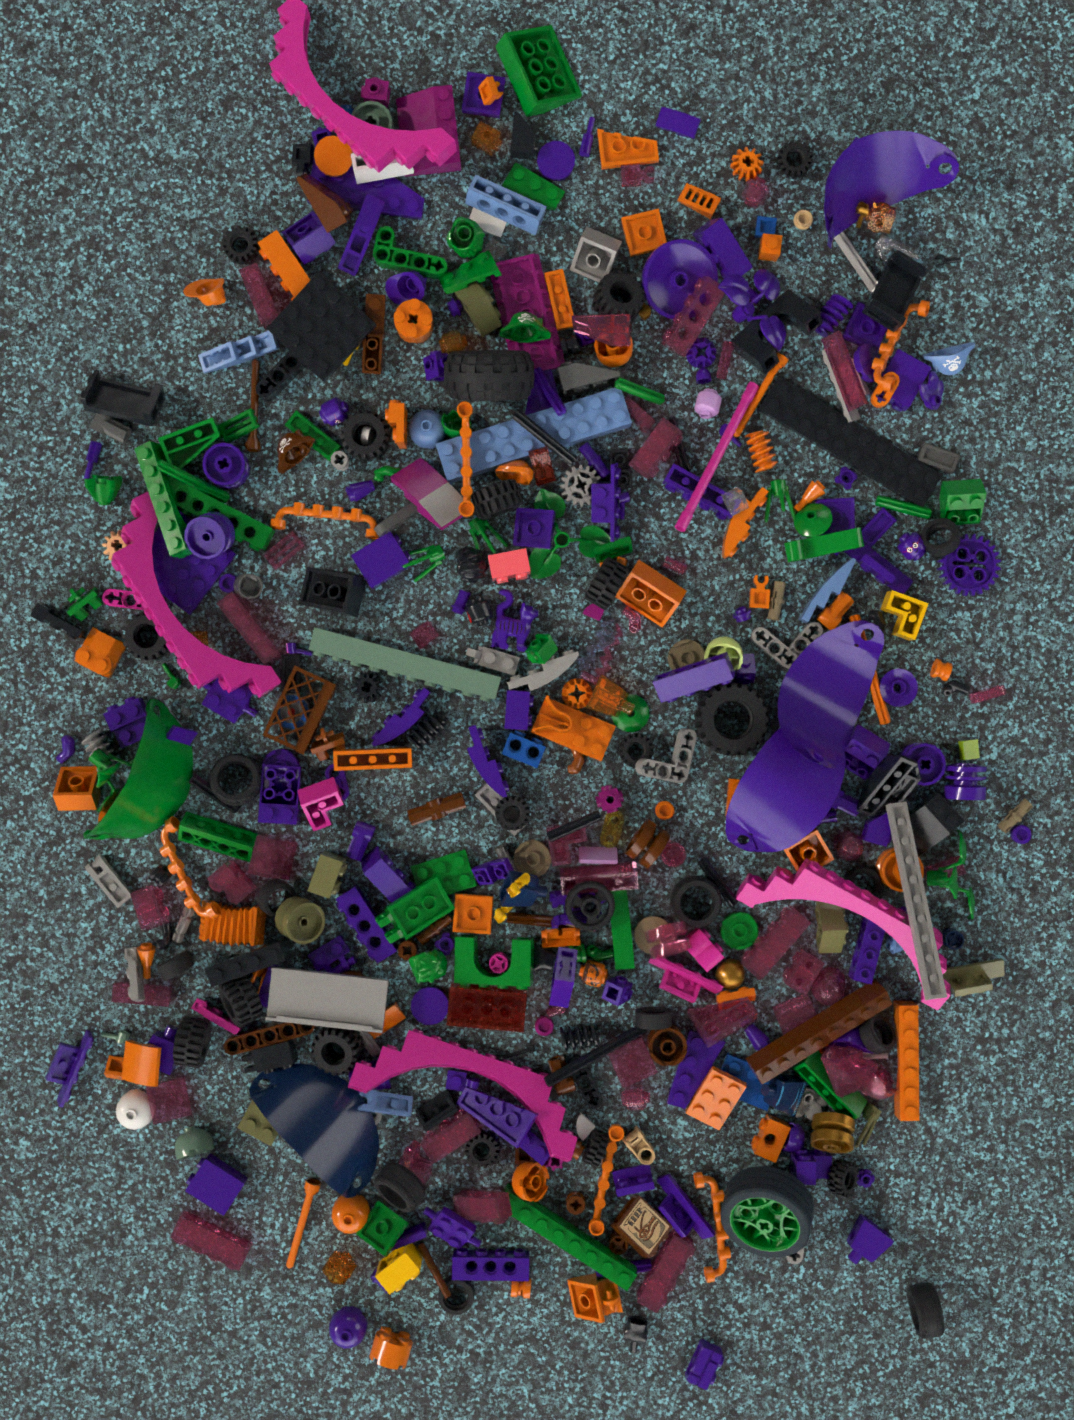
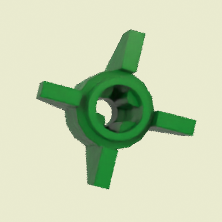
M92 474V478L84 479L85 487L99 505H110L115 500L122 485V476L110 477Z

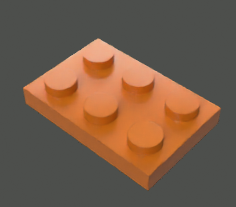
M712 1066L687 1106L685 1113L720 1130L745 1091L747 1083Z

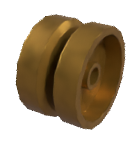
M820 1112L812 1116V1129L815 1130L811 1133L810 1143L812 1147L823 1152L836 1154L848 1153L854 1150V1137L852 1134L855 1132V1121L853 1118L836 1112Z

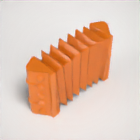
M202 900V909L205 910V906L215 900ZM219 903L222 910L221 915L214 919L210 917H201L199 939L202 941L209 939L211 943L216 940L217 945L222 942L224 946L229 942L231 947L235 943H237L238 947L242 943L245 946L249 943L251 946L263 945L267 916L258 905L251 909L249 905L247 907L239 908L237 906L233 908L232 905L228 907L227 904L222 906V903Z

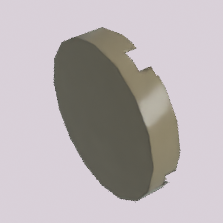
M680 640L669 650L667 657L671 670L704 660L705 651L699 643L693 640Z
M535 839L526 840L516 848L514 865L518 872H527L540 877L549 869L551 853L543 842Z
M650 915L638 921L634 928V939L642 951L649 954H657L668 948L672 939V931L665 919Z

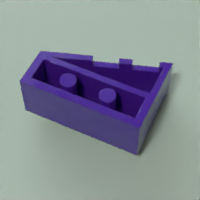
M378 845L360 861L363 874L391 903L416 888L412 881H407L401 869L395 867L392 860L384 854Z

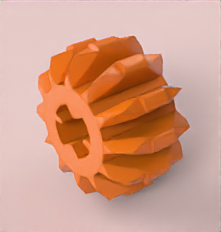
M748 147L744 148V152L739 149L737 150V155L732 156L731 160L733 162L730 164V168L734 169L733 176L739 175V181L742 180V177L745 178L746 183L749 182L750 177L755 180L757 174L762 172L761 166H763L764 162L759 160L761 153L755 155V148L751 152Z

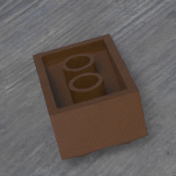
M305 173L296 178L327 233L354 217L352 214L354 211L349 202H345L342 197L310 174Z

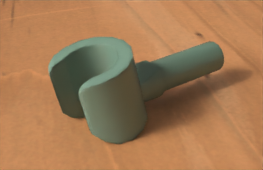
M120 1030L118 1035L102 1032L101 1036L114 1039L117 1043L121 1044L128 1041L130 1033Z

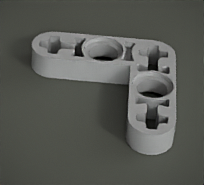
M818 622L808 623L789 647L763 627L755 628L751 632V640L782 667L790 669L792 664L786 665L787 660L783 656L779 659L778 656L785 649L786 652L783 654L787 657L792 656V661L794 662L802 653V651L797 649L796 643L799 640H803L806 642V647L812 643L802 635L808 636L811 632L809 628L816 626L817 635L812 634L809 638L813 642L822 635L823 628ZM762 631L764 633L762 636L766 640H768L769 637L772 640L767 642L766 646L764 647L763 644L766 642L762 639L756 640V632L760 633ZM773 642L777 643L780 647L779 652L776 654L772 653L769 649L770 644Z
M689 728L680 729L677 734L671 764L641 758L635 765L636 772L646 777L665 781L685 782L688 778L697 739L696 732ZM689 735V739H685L684 736ZM684 750L686 752V758L683 761H681L679 759V754L681 751ZM643 765L653 767L652 770L642 769ZM664 766L666 769L665 774L660 776L658 769ZM672 771L680 772L681 776L671 775Z

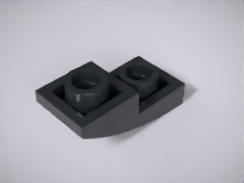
M628 447L608 449L610 469L613 463H618V468H621V479H618V487L621 489L632 488Z

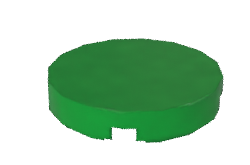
M736 911L728 914L723 919L720 933L722 939L729 947L742 950L755 943L759 929L757 922L750 914Z

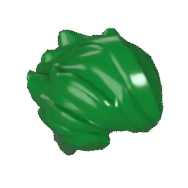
M460 216L453 222L446 239L449 247L461 258L468 257L472 259L482 251L485 234L476 221Z
M436 949L422 952L409 958L411 971L416 977L418 984L428 981L433 983L435 979H439L446 974L447 959L442 952Z

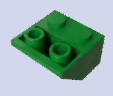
M981 479L942 481L939 496L941 518L950 519L956 525L980 524L987 494Z

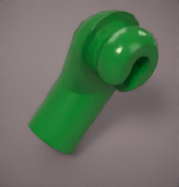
M391 466L378 468L373 473L375 474L373 479L374 481L382 482L384 476H392L402 469Z

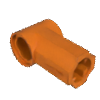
M841 591L816 619L829 630L835 629L841 622V617L854 603L853 599Z

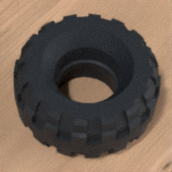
M519 350L453 351L447 355V361L444 362V386L448 391V396L456 400L508 401L528 398L531 395V389L534 388V362L531 361L529 352Z

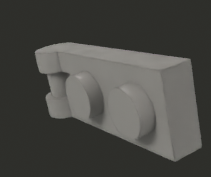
M99 854L94 862H89L85 866L86 871L117 908L134 896L133 892L108 864L102 854ZM98 867L103 869L101 873L97 871Z

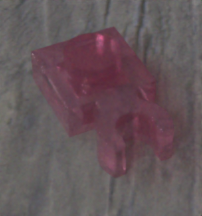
M640 164L621 165V187L641 186V181L648 184L654 182V177L647 176V173L654 171V167L648 166L644 170H640Z

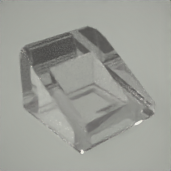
M735 487L721 495L731 516L749 508L745 495L739 487Z

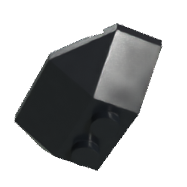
M902 755L885 756L864 782L856 808L857 811L874 818L879 813L887 812L885 805L903 802L921 780L917 761Z

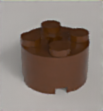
M672 1024L670 1028L651 1030L649 1032L647 1046L652 1059L657 1064L674 1066L685 1058L687 1042L683 1032L676 1025ZM665 1042H666V1043H669V1042H670V1046H669V1047H668L667 1045L664 1046V1043H665Z

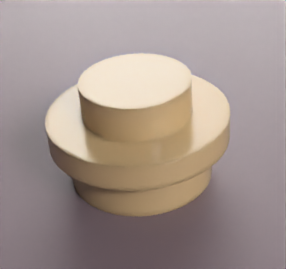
M807 210L798 211L793 219L794 225L800 230L808 229L813 223L812 214Z

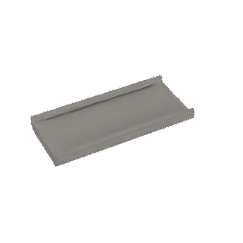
M271 967V982L265 1020L375 1033L383 1032L389 979Z

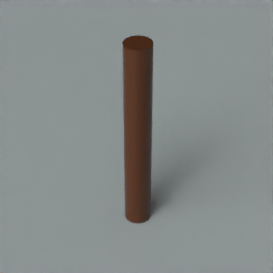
M423 1242L417 1247L444 1298L447 1299L452 1294Z

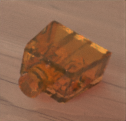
M601 674L586 708L617 718L621 711L631 715L635 705L626 701L629 693Z

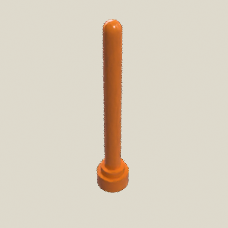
M776 352L779 363L766 375L740 421L734 437L741 435L776 373L786 366L789 360L784 355Z
M308 1178L305 1182L306 1196L286 1263L289 1269L295 1263L313 1196L320 1189L321 1182L316 1179Z

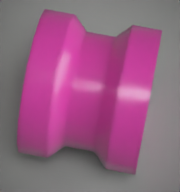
M503 952L493 953L489 960L490 969L495 973L504 972L508 967L507 955Z

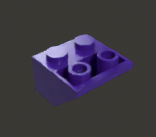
M858 724L853 729L845 749V768L866 780L885 756H887L890 743Z

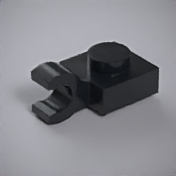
M311 143L293 144L292 164L297 166V177L305 173L309 174L307 166L313 165L314 146Z

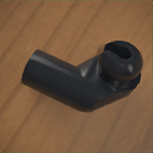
M957 680L947 682L941 688L942 694L946 697L951 696L956 691L967 695L970 690V686Z
M171 922L161 923L163 939L156 941L158 950H166L170 946L173 936Z

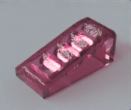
M626 396L627 409L645 436L654 426L655 420L629 396Z

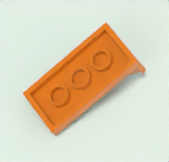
M546 695L531 733L601 762L616 726L549 698L550 696Z

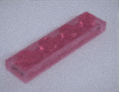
M836 331L821 339L848 412L868 404L841 331Z

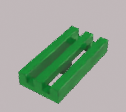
M250 408L219 424L226 443H230L260 427L259 423H257L258 419L254 415V409ZM247 417H250L249 419H247V420H245V421H243V422H241V423H238V424L234 425V427H232V428H230V429H228V430H225L226 428L232 426L233 424H235V423H237V422H239V421H241V420H243V419H245V418H247Z
M630 536L594 547L596 563L603 562L607 557L613 559L633 552Z

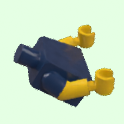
M510 870L499 890L501 908L495 910L494 919L500 924L507 918L505 913H508L513 907L532 906L537 897L547 896V886H539L536 875Z

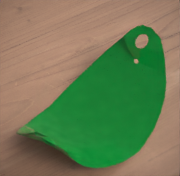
M150 699L147 703L146 711L148 713L143 734L125 786L93 830H86L83 833V839H135L148 835L165 824V820L174 816L187 799L191 786L189 781L193 776L192 746L166 739V735L173 725L182 726L159 700ZM155 705L160 709V717L154 712Z

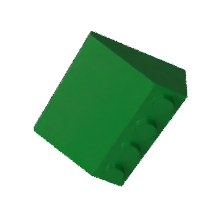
M552 25L506 32L495 46L526 117L541 115L583 96Z

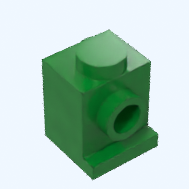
M536 634V639L530 643L525 652L531 663L545 664L558 648L550 634Z

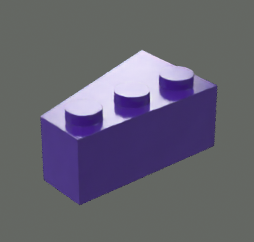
M722 217L709 220L692 233L698 243L708 250L723 279L733 274L742 276L753 268Z

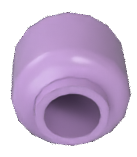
M704 389L697 395L694 406L695 411L703 419H710L716 416L720 410L721 396L714 389Z

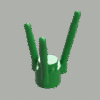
M786 480L771 481V487L767 488L769 492L764 521L768 522L772 494L774 498H780L783 512H785L784 496H786L794 521L796 513L788 486H786Z
M476 517L468 523L471 528L469 532L472 535L476 549L480 550L476 537L477 534V536L482 535L493 554L497 553L485 533L487 529L505 547H508V544L490 526L487 519L482 520Z
M433 544L426 548L408 552L410 555L426 552L427 555L404 564L403 568L429 559L431 563L435 562L414 579L415 583L435 567L443 564L441 560L446 557L440 545L434 546Z

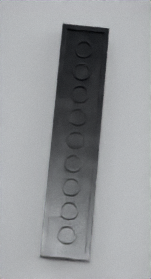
M778 376L758 411L912 504L924 507L942 477V474L854 421L848 422L843 414Z

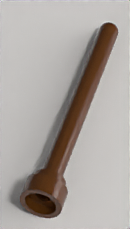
M254 359L252 361L250 408L254 409V415L258 419L259 396L256 393V385L259 382L260 362L258 359ZM258 428L250 432V436L245 442L246 451H261V443L257 438Z

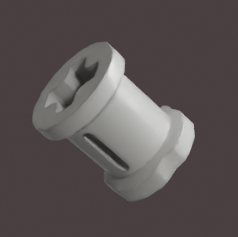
M336 451L331 456V463L337 470L345 471L350 466V459L344 452ZM339 457L343 459L344 463L342 465L338 463L337 459Z

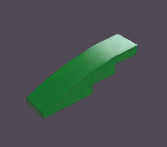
M627 889L610 890L615 900V910L610 920L615 971L635 969Z

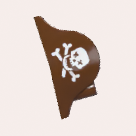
M301 430L285 434L277 446L279 458L278 473L283 474L300 463L308 455L315 438L304 436Z

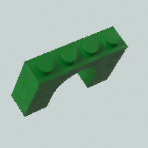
M458 934L455 936L454 983H460V986L463 987L479 984V987L482 988L497 985V988L501 989L516 986V989L526 990L533 984L534 937L515 936L512 939V958L509 969L503 973L494 974L486 971L479 963L477 955L478 935Z

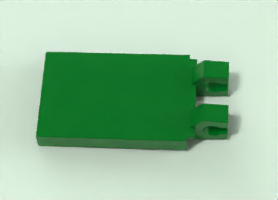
M433 876L387 905L385 913L380 914L374 919L380 928L392 922L395 928L384 934L387 941L392 944L403 937L406 940L454 910L455 907L438 878Z

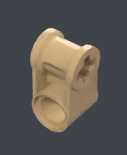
M636 1125L634 1130L627 1136H624L622 1140L642 1164L649 1165L655 1159L654 1148ZM644 1150L651 1152L648 1157H643L641 1153Z

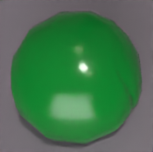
M452 410L447 415L444 413L441 423L445 434L451 438L461 436L462 418L458 415L457 411Z

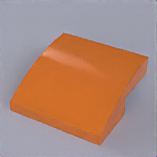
M134 1040L125 1041L122 1079L135 1084L158 1087L162 1048L150 1043L141 1044Z

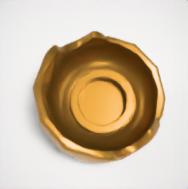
M729 958L718 965L715 977L719 985H722L724 989L732 990L743 983L745 969L738 960Z

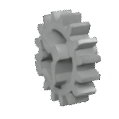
M579 465L578 470L573 466L571 473L569 471L565 472L567 478L562 477L561 481L565 484L560 485V489H565L562 496H568L566 499L567 503L572 500L573 506L577 503L580 504V508L583 507L584 503L590 506L591 495L589 496L588 489L592 483H597L600 480V476H594L596 470L590 472V466H587L584 470L582 465ZM580 474H585L590 478L586 479L584 477H581ZM573 477L574 484L568 488V483ZM578 480L581 484H585L584 492L583 490H581V488H576L578 486ZM573 495H580L582 499L576 498Z

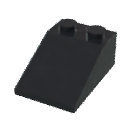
M307 567L298 604L358 618L366 580L355 575Z
M932 791L909 812L918 857L950 835L964 822L963 818L939 792Z

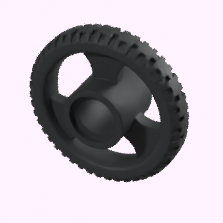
M597 881L578 883L569 891L565 900V912L569 921L581 930L594 931L602 928L612 919L615 910V900L611 891ZM586 888L598 889L595 896L586 894L580 898L577 895L578 892ZM602 901H608L607 912L605 916L601 920H599L596 916L600 913L601 910L600 903ZM588 902H594L595 905L592 909H585ZM573 907H580L583 914L588 917L586 923L579 921L572 912Z

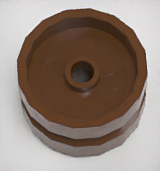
M647 819L635 832L625 850V854L632 859L640 855L639 864L646 869L656 861L671 836L663 828L655 833L656 823L650 819Z

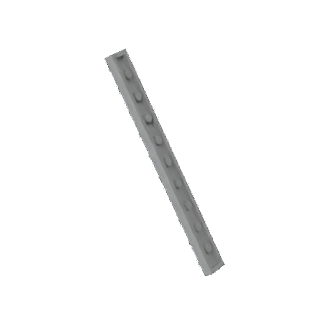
M907 802L890 803L885 806L925 1000L945 998L947 994Z

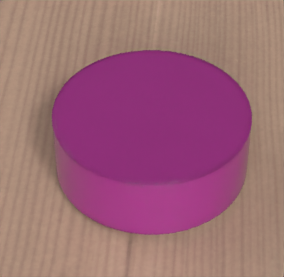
M548 1016L538 1017L535 1021L536 1032L541 1036H548L552 1033L554 1029L553 1020Z

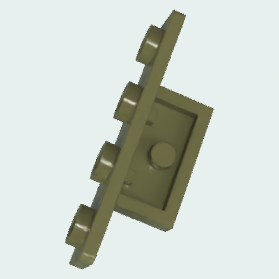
M999 958L950 967L943 974V979L951 984V991L955 997L993 990V983L990 979L1005 975L1004 960Z

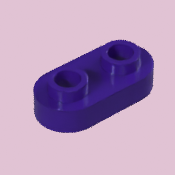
M331 764L326 768L325 777L326 779L335 778L338 787L344 790L343 795H341L344 801L350 795L345 770L339 771V775L335 777L332 774L334 764Z

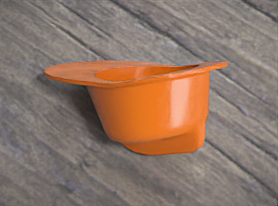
M223 278L197 280L187 285L183 290L185 296L197 297L206 306L219 305L226 302L225 290L223 288L225 280Z

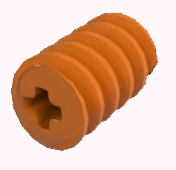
M761 430L745 435L746 438H750L746 442L747 445H753L748 449L749 452L755 453L751 456V460H757L753 463V467H759L755 473L772 469L778 463L777 461H771L776 455L769 453L773 449V446H767L771 439L765 438L769 431Z

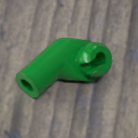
M592 944L586 948V954L596 962L614 958L612 948L602 951Z

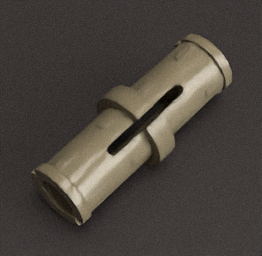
M774 581L767 619L780 620L781 607L785 602L783 597L787 583Z
M1024 798L1019 805L1010 810L1009 814L997 824L998 828L1007 834L1033 808L1032 804Z

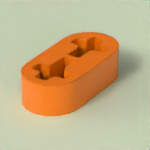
M888 372L883 375V378L887 375L896 377L892 392L883 391V386L877 384L870 398L874 407L882 408L890 401L900 382L899 376L896 373ZM883 391L885 392V394L883 395L882 399L885 401H881L879 403L877 402L878 398L876 396H879Z

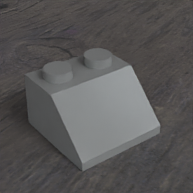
M586 227L581 235L570 270L600 283L606 274H610L622 241Z

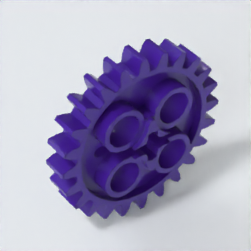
M964 534L962 538L960 537L958 548L953 553L941 556L943 559L937 560L938 563L942 564V567L937 568V570L943 572L939 578L945 577L946 580L942 584L949 583L948 590L956 588L955 594H959L962 591V596H967L968 592L970 596H975V592L978 594L983 593L982 588L985 591L989 590L988 584H995L992 578L999 577L995 571L1001 570L1000 567L996 566V563L1001 562V560L995 559L999 552L993 553L992 550L995 548V545L989 547L990 540L982 542L983 536H979L976 539L975 534H972L970 538L968 534ZM959 549L964 553L963 559H960L957 555ZM978 552L983 555L981 562L976 558ZM955 561L962 564L969 562L970 565H984L985 569L980 567L969 568L967 565H953L952 562ZM956 568L961 571L962 575L960 578L955 576ZM975 571L980 573L979 581L974 578Z

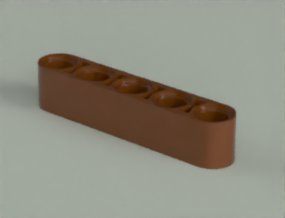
M274 1022L239 1032L237 1035L232 1034L224 1042L223 1047L227 1054L236 1055L308 1035L314 1031L316 1026L312 1025L311 1028H307L304 1024ZM286 1025L292 1026L293 1029H294V1032H293V1033L287 1032V1031L285 1030V1026H286ZM268 1030L275 1033L274 1038H270L267 1035ZM252 1035L256 1037L257 1042H250L248 1036ZM230 1041H236L238 1048H233L230 1045Z

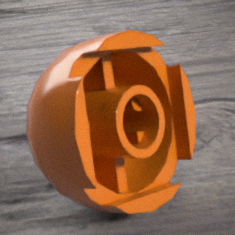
M610 328L602 331L601 336L598 339L596 337L594 342L596 356L607 367L617 368L623 366L632 356L633 340L631 335L623 332L621 328Z
M533 1161L520 1164L512 1176V1188L515 1194L529 1202H537L542 1199L548 1189V1185H546V1179H549L547 1168Z
M341 1195L336 1199L332 1207L331 1218L334 1226L343 1233L353 1234L358 1232L367 1222L368 1214L370 1213L369 1203L362 1195H356L352 1198H345Z

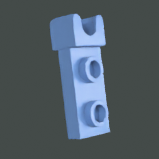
M371 1090L367 1094L359 1093L360 1096L367 1098V1104L358 1106L359 1111L404 1117L411 1116L412 1096L379 1092L377 1090Z

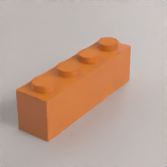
M275 230L257 242L261 248L258 251L264 260L268 259L272 265L269 268L275 277L280 276L282 279L280 284L285 292L290 291L293 295L292 301L309 283L310 278L279 232Z
M411 747L333 750L334 771L412 768Z

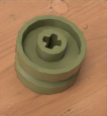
M294 896L287 898L280 904L276 911L275 924L278 931L298 944H308L316 940L324 930L325 915L321 907L304 897Z

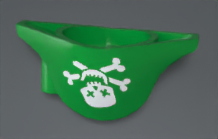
M518 312L513 315L510 323L500 330V337L519 343H531L550 339L551 332L543 326V319L537 318L529 312Z

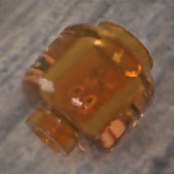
M459 330L443 333L439 340L442 353L449 354L453 351H464L465 346H468L465 334L461 335Z

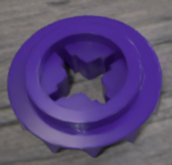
M697 337L688 344L686 358L693 367L707 368L714 362L716 348L713 341L708 340L706 337ZM706 347V351L704 353L706 357L701 355L700 357L698 356L697 358H695L698 353L697 348L702 350Z

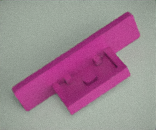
M657 954L649 958L648 962L665 970L659 988L691 1003L696 1002L701 987L715 994H718L723 989V986L719 985L718 981L706 979L697 971H689L680 963H672L663 955Z

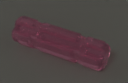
M724 341L722 346L723 351L721 352L719 369L716 375L719 379H726L728 375L727 369L730 365L731 352L733 350L731 341Z

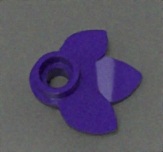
M929 371L928 383L918 384L919 392L926 408L937 410L942 402L944 385L935 372Z

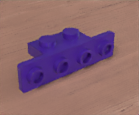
M618 463L611 464V483L591 484V523H610V542L618 540L621 535V528L618 526V518L621 516V508L618 507V499L621 498V488L618 487V479H621V468H618Z
M864 543V547L843 551L851 558L856 559L861 569L867 573L870 572L879 583L885 584L893 591L904 594L913 583L910 578L866 543Z
M89 1030L85 1031L79 1047L60 1042L45 1077L46 1081L63 1084L57 1097L59 1107L63 1108L65 1102L69 1101L71 1087L73 1084H76L80 1066L83 1067L86 1061V1052L93 1045L94 1038Z
M670 1174L658 1177L656 1181L667 1194L658 1209L681 1238L686 1237L693 1227L702 1239L714 1237L715 1231L690 1201L687 1194L679 1187L676 1180Z

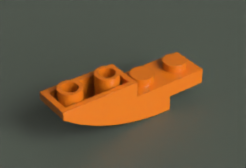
M762 487L751 501L744 497L730 519L722 545V557L724 559L728 556L732 557L738 550L736 545L740 540L744 542L750 535L748 530L751 526L745 523V521L750 522L756 514L754 512L757 506L761 507L768 499L766 494L769 491Z

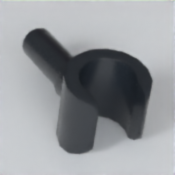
M942 254L937 255L934 259H941L943 263L935 265L938 269L942 268L944 264L961 262V257L946 258Z

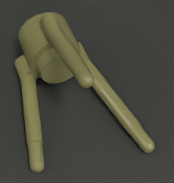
M868 1103L862 1111L864 1113L862 1117L868 1120L855 1144L856 1148L859 1147L863 1138L862 1144L864 1146L867 1144L873 1128L882 1113L881 1110L871 1103Z

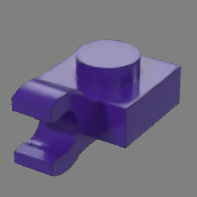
M449 1068L445 1089L462 1092L465 1086L471 1089H478L480 1079L467 1077L468 1071Z

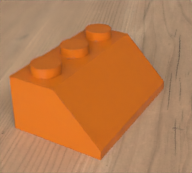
M638 560L615 597L663 628L682 601L687 590Z

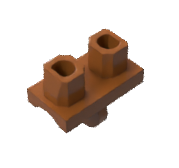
M324 727L320 728L321 734L315 736L316 741L311 743L312 748L310 750L312 755L316 754L319 761L329 758L328 749H346L344 732L335 734L333 730L327 732Z

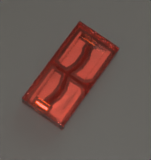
M547 446L528 451L537 486L556 481Z

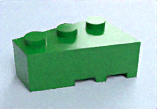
M212 417L159 437L158 440L167 462L184 470L219 441L223 435L216 418Z

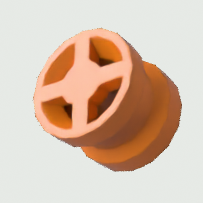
M936 659L932 665L930 676L933 678L939 677L941 680L947 681L951 675L953 664L949 662L943 663L940 659Z

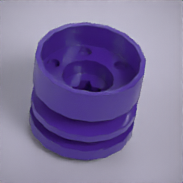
M976 763L946 765L945 770L954 771V775H945V778L954 780V783L944 786V798L954 800H986V787L977 785L978 781L987 779V776L978 775V772H987L986 766Z

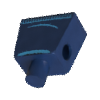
M777 1075L769 1081V1084L762 1085L761 1094L764 1096V1102L773 1108L796 1117L807 1082L796 1075Z

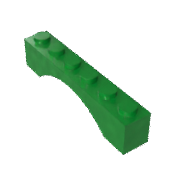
M148 441L134 448L169 555L183 559L193 554L187 548L184 540V532L187 525L174 502L169 486L168 474L157 469L160 460L167 462L162 447L158 443Z

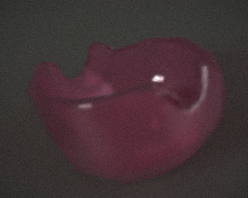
M846 830L835 836L833 847L841 859L849 862L857 860L862 856L864 844L858 834Z

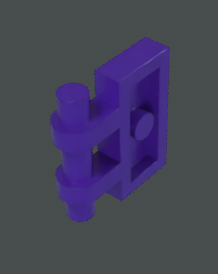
M341 934L307 955L317 971L324 968L328 973L339 974L344 970L348 971L352 968V965L357 963L354 956L349 959L346 958L345 954L351 950ZM339 959L341 964L332 968L330 963Z

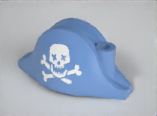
M970 342L924 354L923 358L931 361L933 372L954 375L964 368L967 356L975 347V343Z

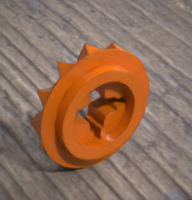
M571 679L562 688V699L571 708H583L591 701V687L583 679ZM575 685H577L579 691L585 692V694L579 696V702H577L575 696L568 695L575 691Z

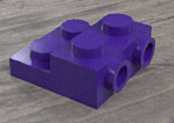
M135 696L124 700V705L119 707L118 704L106 708L108 712L103 714L110 730L114 732L121 749L141 741L148 713L143 698L136 699Z

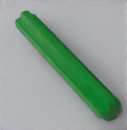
M160 460L157 465L158 470L223 503H227L230 498L228 492L164 460Z

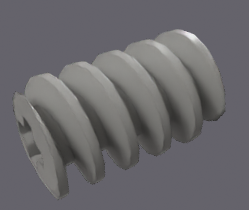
M103 729L91 733L82 741V745H89L85 749L86 752L93 753L100 748L108 755L114 751V749L107 750L110 742L103 743L107 737L106 735H99ZM111 759V761L113 762L111 766L117 764V763H114L115 760H112V759Z

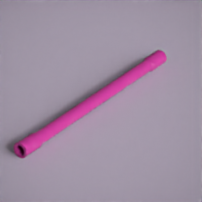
M749 382L742 394L741 400L675 525L678 531H686L700 499L759 388L756 383Z

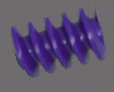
M833 294L830 300L826 302V306L821 308L820 315L823 324L815 331L824 338H829L827 331L830 333L834 332L831 326H839L836 320L843 321L844 318L841 313L848 315L849 312L846 308H853L852 303L839 294Z

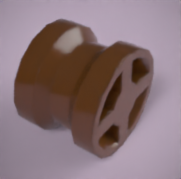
M404 939L398 947L400 958L409 960L410 957L415 956L418 950L417 943L412 939Z
M571 1191L567 1195L566 1207L568 1212L578 1215L584 1211L585 1199L581 1192Z
M616 1231L612 1232L608 1239L610 1250L616 1255H622L627 1251L628 1243Z

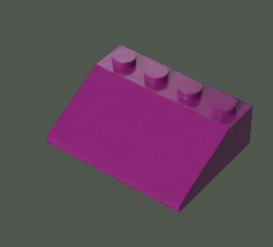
M452 85L430 87L397 98L399 130L417 131L442 128L455 139L457 152L441 166L435 162L432 163L425 155L413 166L414 174L404 176L462 171Z

